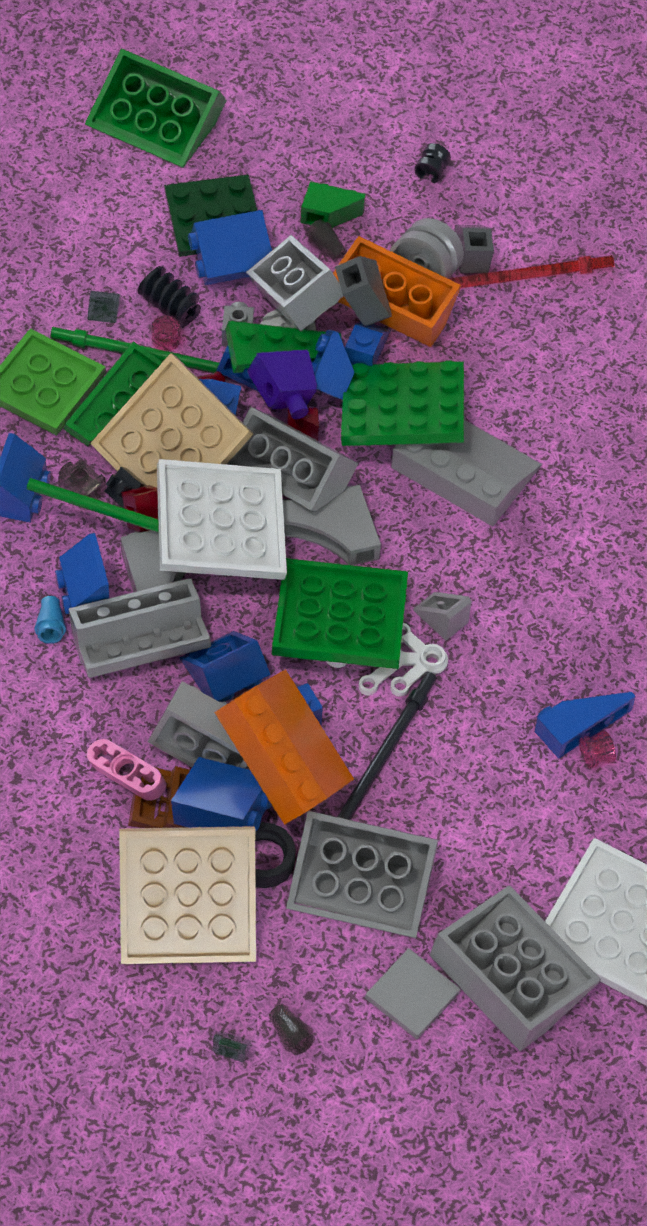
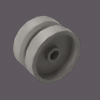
M430 218L415 221L390 248L391 252L448 279L462 265L464 257L463 245L457 233L447 224Z

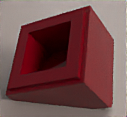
M308 408V414L300 419H293L288 410L287 424L318 441V408Z

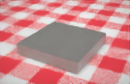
M408 948L365 994V999L415 1039H418L458 996L460 988Z

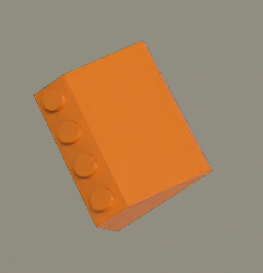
M286 669L214 712L284 825L306 813L354 780Z

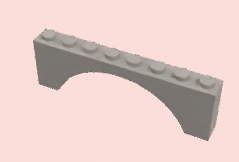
M360 485L347 486L344 492L315 512L294 500L283 499L285 536L303 539L320 545L339 556L348 565H357L380 559L381 543ZM152 530L133 532L121 537V554L133 592L181 581L182 577L186 574L185 572L160 571L158 532Z

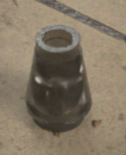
M319 219L307 229L305 235L308 238V243L334 262L338 260V257L346 254L347 249L329 222Z
M284 1004L272 1009L269 1013V1019L272 1021L285 1050L291 1051L294 1055L306 1052L315 1041L313 1029Z

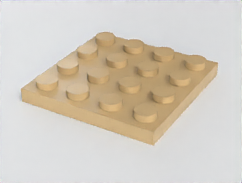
M170 353L90 444L117 471L121 466L128 468L147 486L157 487V463L159 459L227 464L253 436V433L175 355Z
M255 826L119 829L121 964L256 962Z

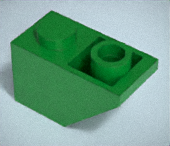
M310 181L301 206L300 223L329 230L364 214L366 194Z

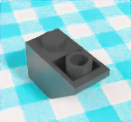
M455 225L454 231L462 242L464 251L462 265L459 267L460 273L488 274L494 253L491 228L484 225Z
M359 256L335 266L343 296L364 326L367 327L392 317L376 260Z

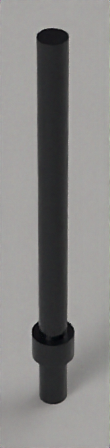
M426 672L418 687L411 690L405 700V708L337 817L349 820L352 818L418 710L421 711L428 701L427 695L437 680L435 674Z

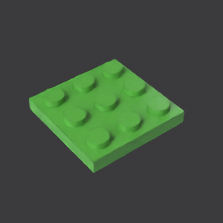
M30 328L0 365V407L57 436L65 426V423L104 377L106 366Z

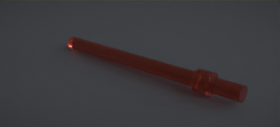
M589 255L578 257L574 261L449 279L460 284L461 288L573 272L586 274L592 273L594 269L614 267V257L610 255L591 258Z

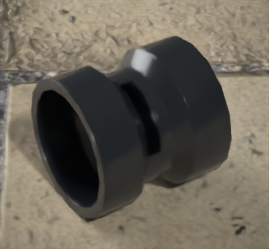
M427 144L422 152V158L417 161L414 168L417 177L423 179L425 173L433 175L431 182L437 183L443 175V169L447 167L451 160L450 152L440 144Z

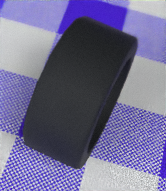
M261 822L258 830L255 831V841H272L282 848L284 854L282 863L276 868L269 870L255 868L256 887L266 889L278 886L288 879L294 869L296 848L293 838L284 828L274 823Z

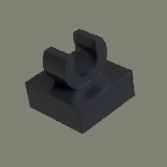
M121 466L115 475L112 474L105 485L107 487L104 492L124 508L122 492L147 485L128 468Z

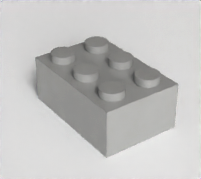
M292 235L246 272L261 294L300 331L314 323L316 318L328 308L334 306L343 297L340 283L332 271Z

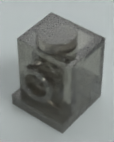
M80 459L75 464L68 462L60 469L58 476L60 488L97 500L106 494L104 492L106 489V478L102 474L98 475L83 460Z

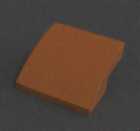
M175 766L172 771L155 767L166 781L167 797L160 796L157 817L154 819L157 799L144 800L133 793L128 826L139 828H188L174 824L171 800L190 770ZM143 776L140 778L144 786L147 784L152 786L155 781L152 783L148 782ZM161 803H166L165 812L161 811Z

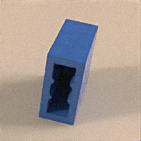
M262 210L196 222L193 225L192 233H188L190 248L192 251L196 250L198 261H195L196 274L198 278H203L205 285L249 277L246 272L272 251Z
M198 757L171 800L174 824L188 828L255 826V831H257L265 810L272 807V804L250 770Z

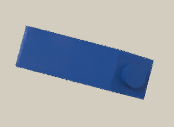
M633 692L562 701L553 708L551 706L544 708L537 715L534 732L559 759L632 711L636 696Z

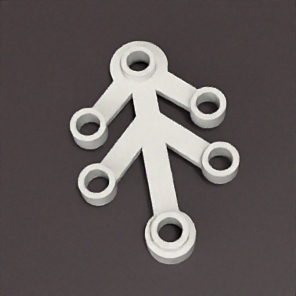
M403 623V630L407 633L402 636L401 642H404L413 652H403L400 650L399 668L403 665L414 667L403 677H395L391 681L390 690L392 694L398 697L407 695L410 686L424 676L426 672H431L435 675L446 669L448 664L447 653L441 646L437 644L425 645L411 632L410 627L406 623ZM430 657H433L437 659L438 662L430 663L426 660ZM326 661L330 666L335 668H341L347 665L346 663ZM379 667L370 675L361 677L359 680L360 692L364 695H373L376 693L378 685L398 669ZM365 682H371L374 684V687L368 689L365 688L362 684ZM397 683H402L406 686V688L403 690H398L394 687V685Z

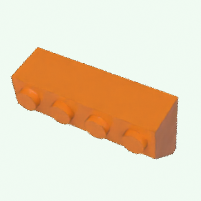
M358 236L339 265L359 256L376 260L392 313V317L379 322L432 347L446 326L461 285ZM335 269L334 272H333V274H334V276L336 277V279H337L338 282H339V279H338V276H337V272H336V269ZM344 296L339 299V303L352 309Z

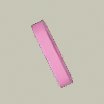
M97 740L88 748L87 758L97 771L144 800H155L164 793L166 781L158 769L110 740ZM100 753L104 755L109 754L112 758V762L110 763L109 760H107L104 757L98 758V755ZM129 763L134 764V768L129 774L119 775V770L122 766ZM143 776L148 782L152 783L155 781L152 786L148 784L144 786L140 778Z

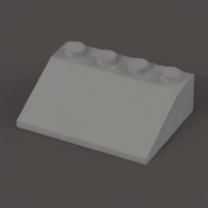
M464 420V443L397 444L393 448L391 464L392 469L492 527L542 466L538 461Z
M308 811L286 908L416 938L439 840Z
M510 885L438 933L429 955L519 1051L544 1035L601 980Z

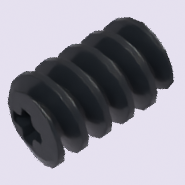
M163 266L156 267L139 284L138 294L142 295L146 301L151 302L152 306L159 308L162 314L167 315L171 321L176 322L181 328H184L197 318L201 310V306L197 304L199 294L196 292L191 293L189 286L182 287V281L180 279L174 280V275L170 272L166 273V269Z

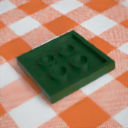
M249 174L164 185L179 257L197 255L196 250H191L188 233H192L194 223L257 211Z

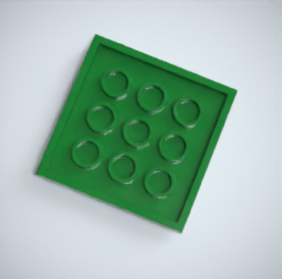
M447 360L426 363L422 361L413 363L386 362L383 364H373V366L356 363L352 365L354 375L347 392H343L342 446L464 443V361L455 362Z
M286 558L287 574L285 579L281 580L271 655L399 669L408 571Z

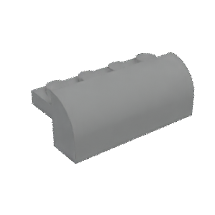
M191 578L69 608L75 646L88 678L211 647L210 636L201 617L200 598Z

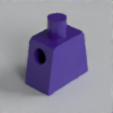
M308 349L257 353L247 372L267 406L271 409L288 408L293 419H300L306 416L309 412L307 405L317 391V383Z

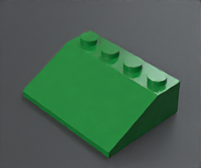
M121 48L88 115L85 125L184 168L215 126L227 100L219 90Z

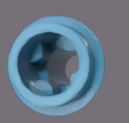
M46 596L41 600V608L34 628L38 639L48 644L59 642L66 632L60 600L55 596Z

